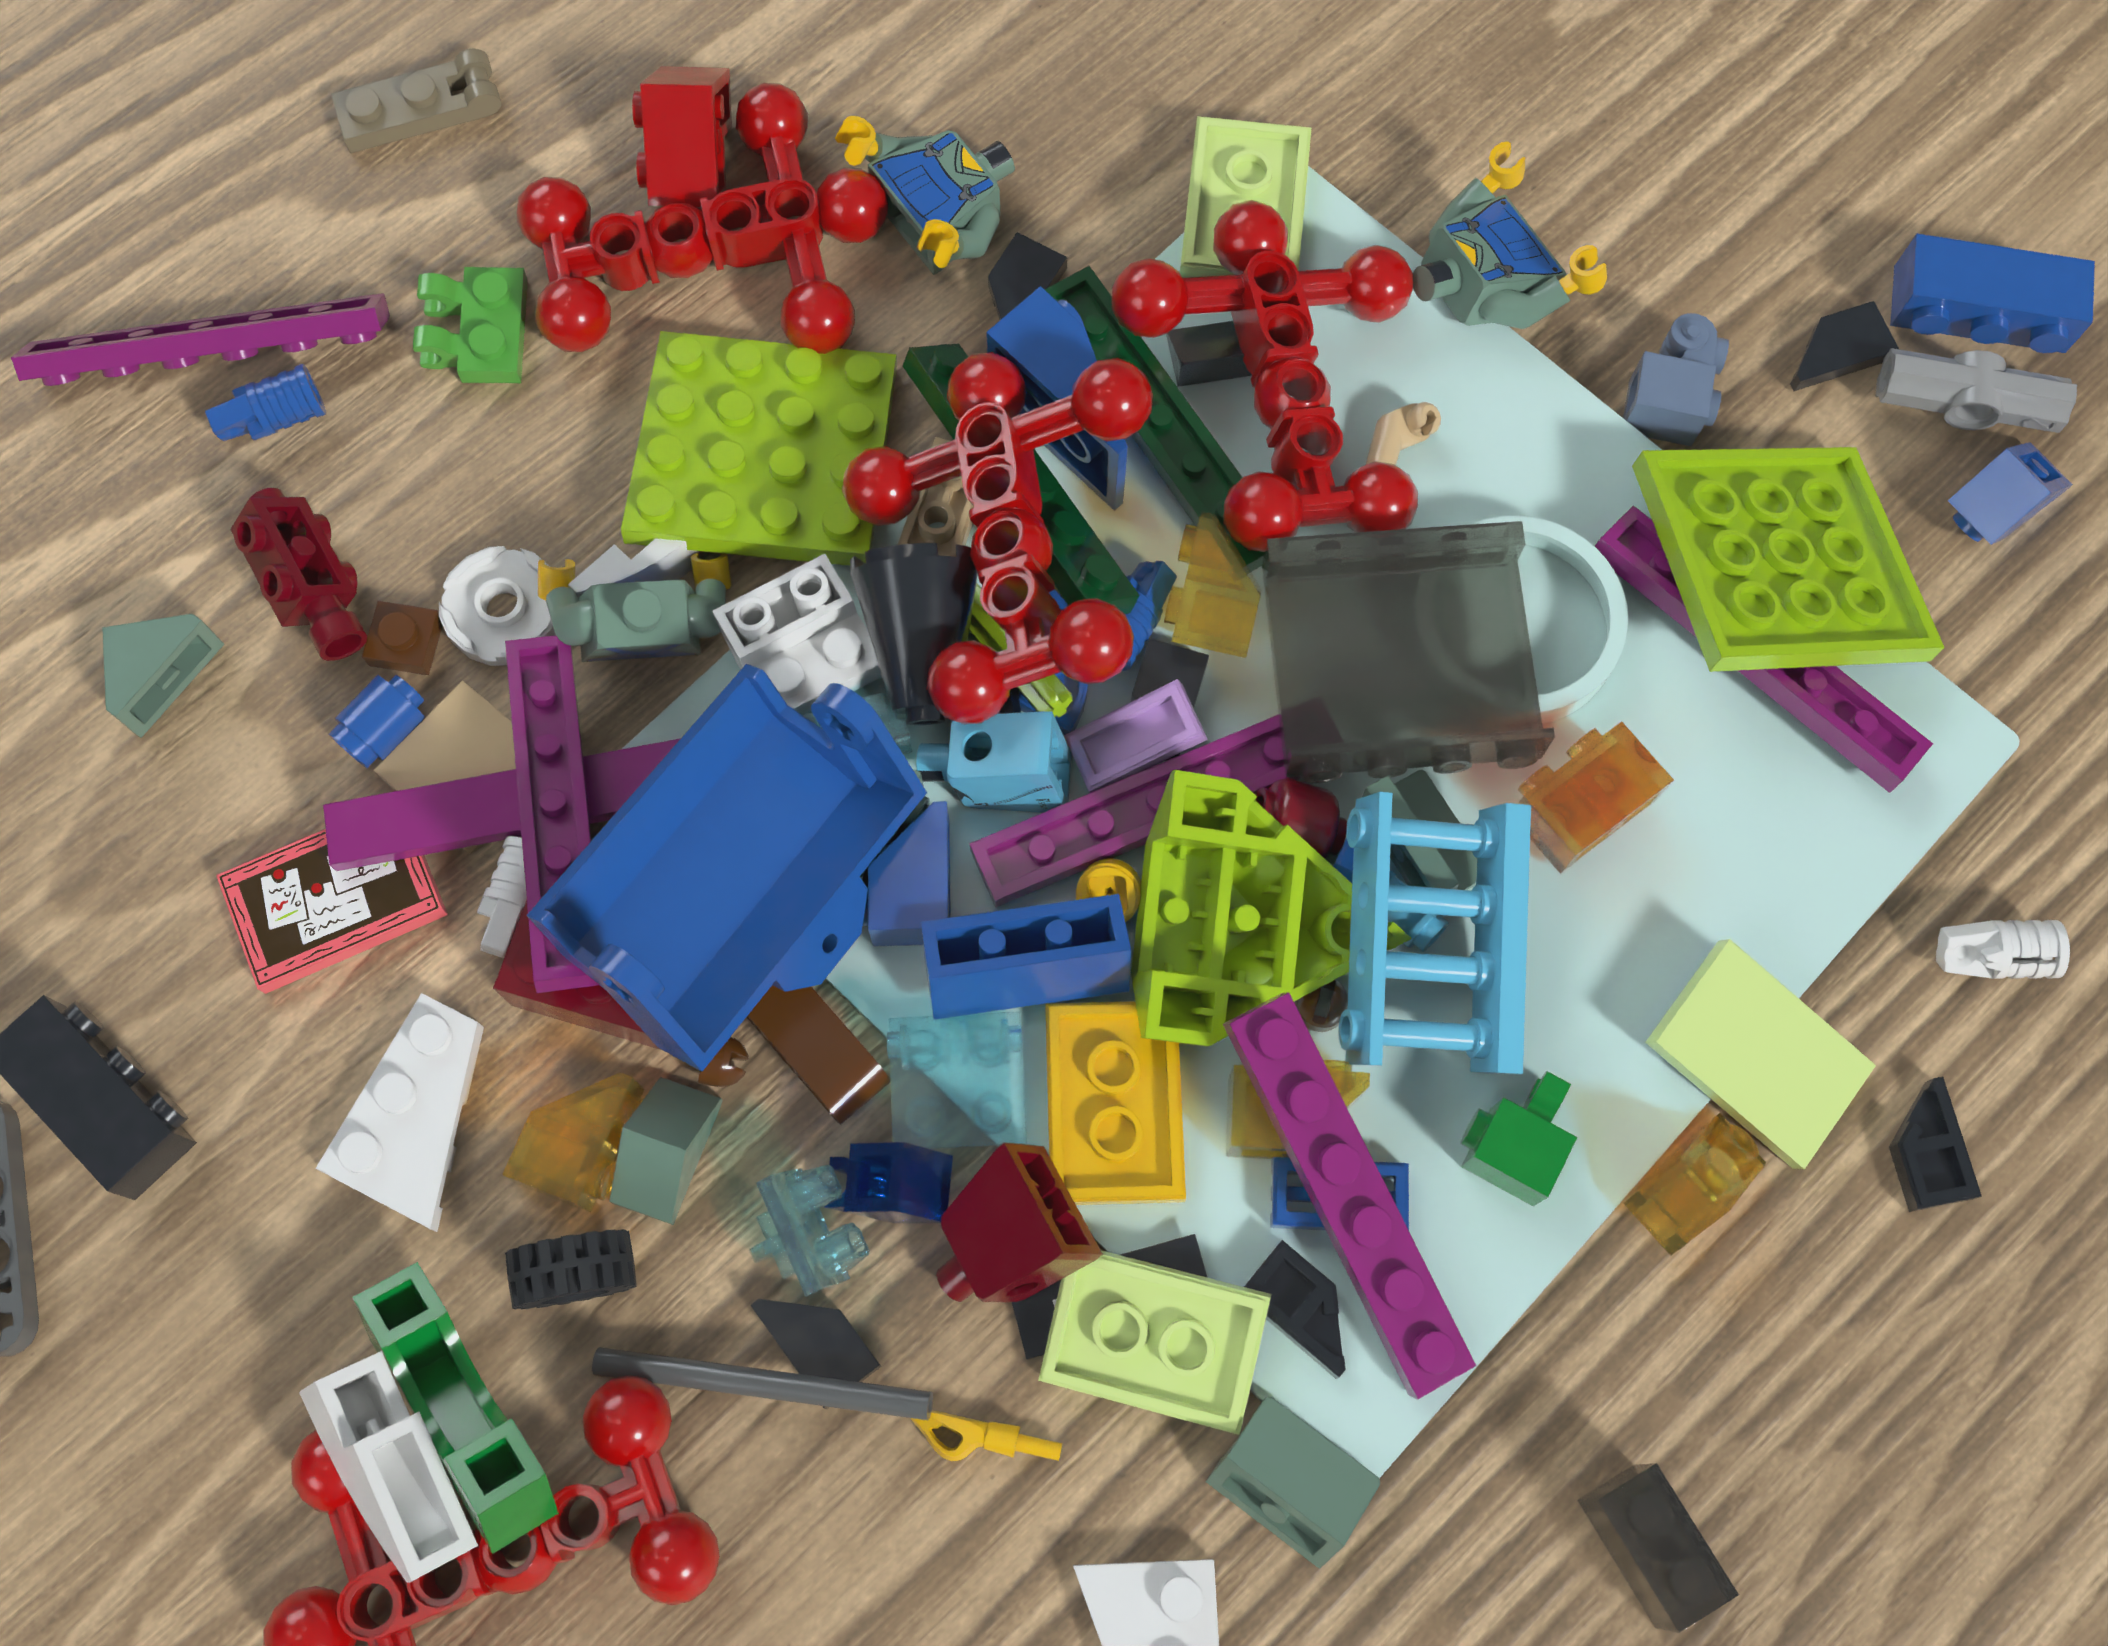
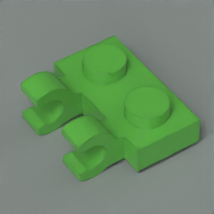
M464 267L463 282H457L448 276L437 273L420 274L418 277L417 297L418 299L425 300V315L430 317L461 315L460 334H454L444 328L432 325L414 327L413 350L414 352H421V367L427 369L457 367V373L462 383H521L528 286L524 268Z

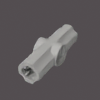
M1891 348L1883 359L1882 368L1877 378L1875 397H1879L1881 403L1944 413L1946 423L1962 430H1981L1992 427L1997 423L2060 433L2068 424L2070 414L2076 403L2077 384H2072L2069 378L2006 368L2004 358L1990 351H1968L1958 354L1953 358H1946Z

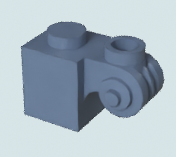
M1687 313L1679 316L1673 322L1670 331L1665 337L1659 350L1660 354L1644 351L1629 380L1623 418L1647 438L1692 446L1703 426H1712L1716 420L1721 402V391L1713 389L1715 374L1719 375L1724 367L1729 340L1717 337V330L1713 323L1702 315Z

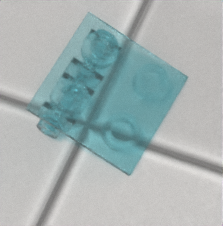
M1021 1011L977 1013L933 1020V1016L889 1018L887 1054L888 1059H890L893 1151L997 1146L1003 1142L1027 1144Z

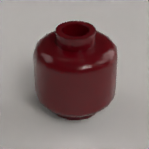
M1291 778L1279 779L1268 789L1260 788L1258 790L1255 801L1283 826L1289 825L1323 858L1326 859L1328 854H1338L1346 838L1347 820L1340 817L1339 801L1333 792Z

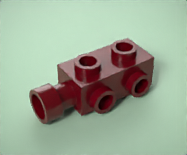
M265 488L253 494L230 530L234 535L238 549L243 552L260 585L262 595L270 603L281 626L311 625L309 637L323 660L336 661L356 653L367 641V634L356 614L346 610L357 594V574L351 563L339 561L330 544L331 526L328 519L323 514H314L305 497H285L278 488Z

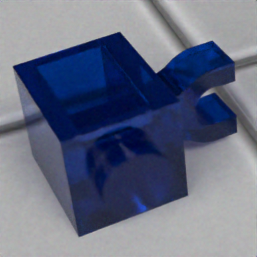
M906 1142L850 1143L849 1158L830 1157L828 1170L847 1174L846 1189L842 1194H828L825 1196L824 1208L890 1223H941V1217L949 1207L953 1155Z

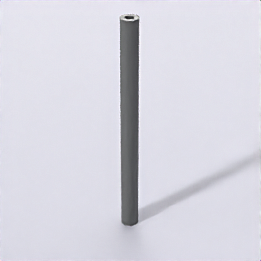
M597 1348L592 1362V1372L598 1376L617 1378L632 1375L646 1378L656 1384L913 1419L929 1420L933 1407V1392L610 1348Z

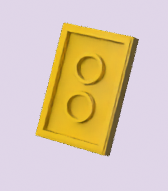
M1135 1001L1046 1003L1049 1156L1075 1204L1104 1205L1185 1202L1186 1184L1179 1043L1141 1038Z

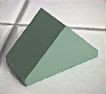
M194 614L102 627L106 710L130 731L142 738L224 646V643Z
M660 1077L622 1128L609 1202L674 1225L723 1100L711 1094Z

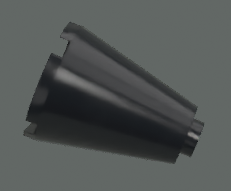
M937 543L899 544L865 551L866 563L855 556L850 559V574L892 712L906 714V724L931 725L945 722V717L935 708L927 690L929 668L941 651L954 643L968 640L978 575L970 556L971 547L956 544V557L940 556Z

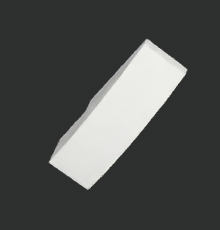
M382 1351L321 1378L299 1392L341 1480L380 1545L407 1583L478 1546L420 1412L409 1415Z

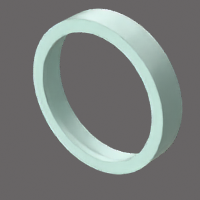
M1507 515L1492 517L1470 524L1455 532L1434 551L1422 570L1411 599L1408 632L1411 648L1421 672L1437 693L1450 704L1466 714L1486 722L1505 726H1534L1553 722L1568 716L1585 705L1599 691L1615 668L1625 646L1628 632V609L1623 588L1614 569L1600 551L1589 541L1571 529L1549 520L1531 516ZM1499 543H1516L1543 549L1569 563L1590 584L1599 599L1604 613L1607 633L1606 642L1594 666L1584 676L1569 686L1539 695H1514L1496 691L1467 676L1454 664L1443 649L1435 631L1432 615V601L1436 583L1443 570L1452 560L1478 547Z

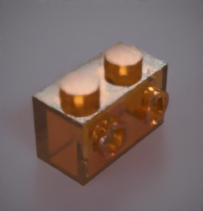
M1622 721L1604 735L1597 728L1592 729L1567 750L1566 754L1571 758L1570 761L1555 772L1548 765L1543 766L1526 779L1517 789L1523 796L1518 804L1531 805V841L1560 874L1654 803L1674 781Z

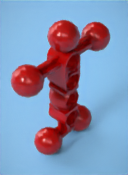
M762 83L749 89L738 102L736 129L747 148L763 157L768 182L729 189L718 193L709 201L707 197L700 198L702 211L689 203H669L656 209L646 222L642 210L634 211V216L624 213H611L601 217L594 223L590 231V241L582 242V240L589 233L591 206L586 195L577 185L563 177H542L525 188L518 198L517 223L522 234L530 243L543 250L549 280L548 285L537 298L536 324L541 335L550 344L564 352H584L600 344L609 332L611 321V306L606 295L597 285L586 280L585 278L602 274L604 281L610 287L620 291H632L642 287L649 280L652 281V284L660 283L658 271L670 278H689L703 272L713 259L717 271L724 270L723 265L744 268L786 259L793 287L783 300L781 308V327L787 339L797 348L813 349L818 354H827L838 348L841 349L852 335L855 325V309L845 291L827 280L819 247L823 239V229L829 236L842 243H861L875 237L884 225L888 214V197L877 178L861 168H843L829 174L819 186L816 194L813 186L803 179L796 150L806 136L808 112L794 90L780 83ZM792 216H801L796 219H787ZM737 227H744L737 231H730ZM679 239H686V240L681 241V242H674V241L679 240ZM624 250H628V251L625 252V253L616 254V253H618V252H621V251H624Z
M1248 200L1233 204L1219 217L1214 228L1213 251L1220 264L1234 275L1182 278L1178 270L1161 260L1143 259L1130 263L1117 276L1113 284L1112 310L1119 324L1136 336L1155 338L1168 334L1182 321L1185 314L1231 311L1240 349L1244 353L1243 361L1247 370L1252 374L1250 380L1252 387L1255 388L1254 408L1261 422L1271 429L1266 442L1269 448H1274L1271 458L1273 473L1258 471L1243 477L1229 489L1224 501V524L1232 539L1248 550L1269 552L1289 542L1297 534L1299 527L1346 523L1348 528L1364 539L1384 541L1402 533L1412 524L1418 508V490L1410 475L1395 464L1374 461L1355 470L1346 478L1343 486H1335L1330 466L1343 445V433L1339 425L1333 420L1335 412L1334 408L1330 407L1331 386L1323 371L1314 365L1319 353L1317 346H1311L1310 344L1314 331L1308 306L1343 304L1348 312L1363 321L1379 323L1393 318L1407 306L1413 290V273L1402 255L1391 248L1372 245L1357 250L1344 262L1342 268L1298 271L1294 262L1285 255L1288 243V228L1280 213L1270 205Z
M993 352L972 354L954 369L948 382L947 399L955 418L959 420L956 427V439L909 457L888 446L868 448L849 463L843 478V495L850 511L859 519L873 525L883 526L900 522L914 510L920 499V491L959 476L962 477L966 498L974 506V508L969 510V518L977 527V530L972 536L970 556L977 570L979 582L982 584L980 602L989 616L1005 631L1007 649L997 652L990 646L972 640L954 643L939 653L929 668L927 690L935 708L945 718L964 725L982 723L999 713L1009 698L1010 689L1060 672L1084 684L1103 683L1119 674L1132 656L1134 635L1126 615L1115 605L1098 598L1075 601L1060 612L1057 601L1049 593L1055 589L1053 579L1046 572L1052 561L1053 543L1044 520L1040 516L1042 512V498L1033 451L1037 447L1083 430L1106 442L1127 439L1140 430L1151 414L1153 394L1145 373L1129 362L1119 358L1098 360L1080 374L1073 385L1071 396L1020 414L1025 406L1027 388L1019 368L1007 358Z
M632 1375L613 1378L597 1388L587 1402L582 1420L584 1439L595 1456L608 1465L620 1467L623 1477L603 1486L594 1484L565 1486L555 1493L553 1498L559 1514L527 1533L531 1542L530 1553L525 1562L518 1567H514L506 1561L502 1548L492 1554L476 1527L475 1530H472L478 1546L455 1558L462 1569V1580L456 1592L451 1596L445 1595L437 1587L435 1582L436 1569L412 1582L407 1583L361 1515L317 1431L314 1430L301 1441L291 1462L292 1485L302 1501L316 1511L328 1513L349 1582L340 1594L333 1589L312 1586L298 1589L281 1600L274 1608L263 1630V1646H355L357 1640L367 1642L368 1646H416L412 1629L465 1607L480 1596L491 1595L496 1592L518 1594L531 1591L547 1580L558 1563L575 1559L574 1552L603 1547L614 1538L620 1525L635 1518H638L641 1528L633 1538L629 1563L631 1576L640 1592L654 1602L672 1606L692 1601L706 1591L716 1576L720 1554L717 1537L709 1524L695 1513L682 1511L660 1452L661 1447L668 1439L672 1422L669 1402L662 1390L648 1379ZM587 1496L596 1504L599 1520L592 1534L586 1538H580L573 1533L569 1526L568 1517L573 1504L581 1497ZM378 1585L388 1589L393 1601L391 1615L383 1625H378L371 1619L367 1608L369 1595Z

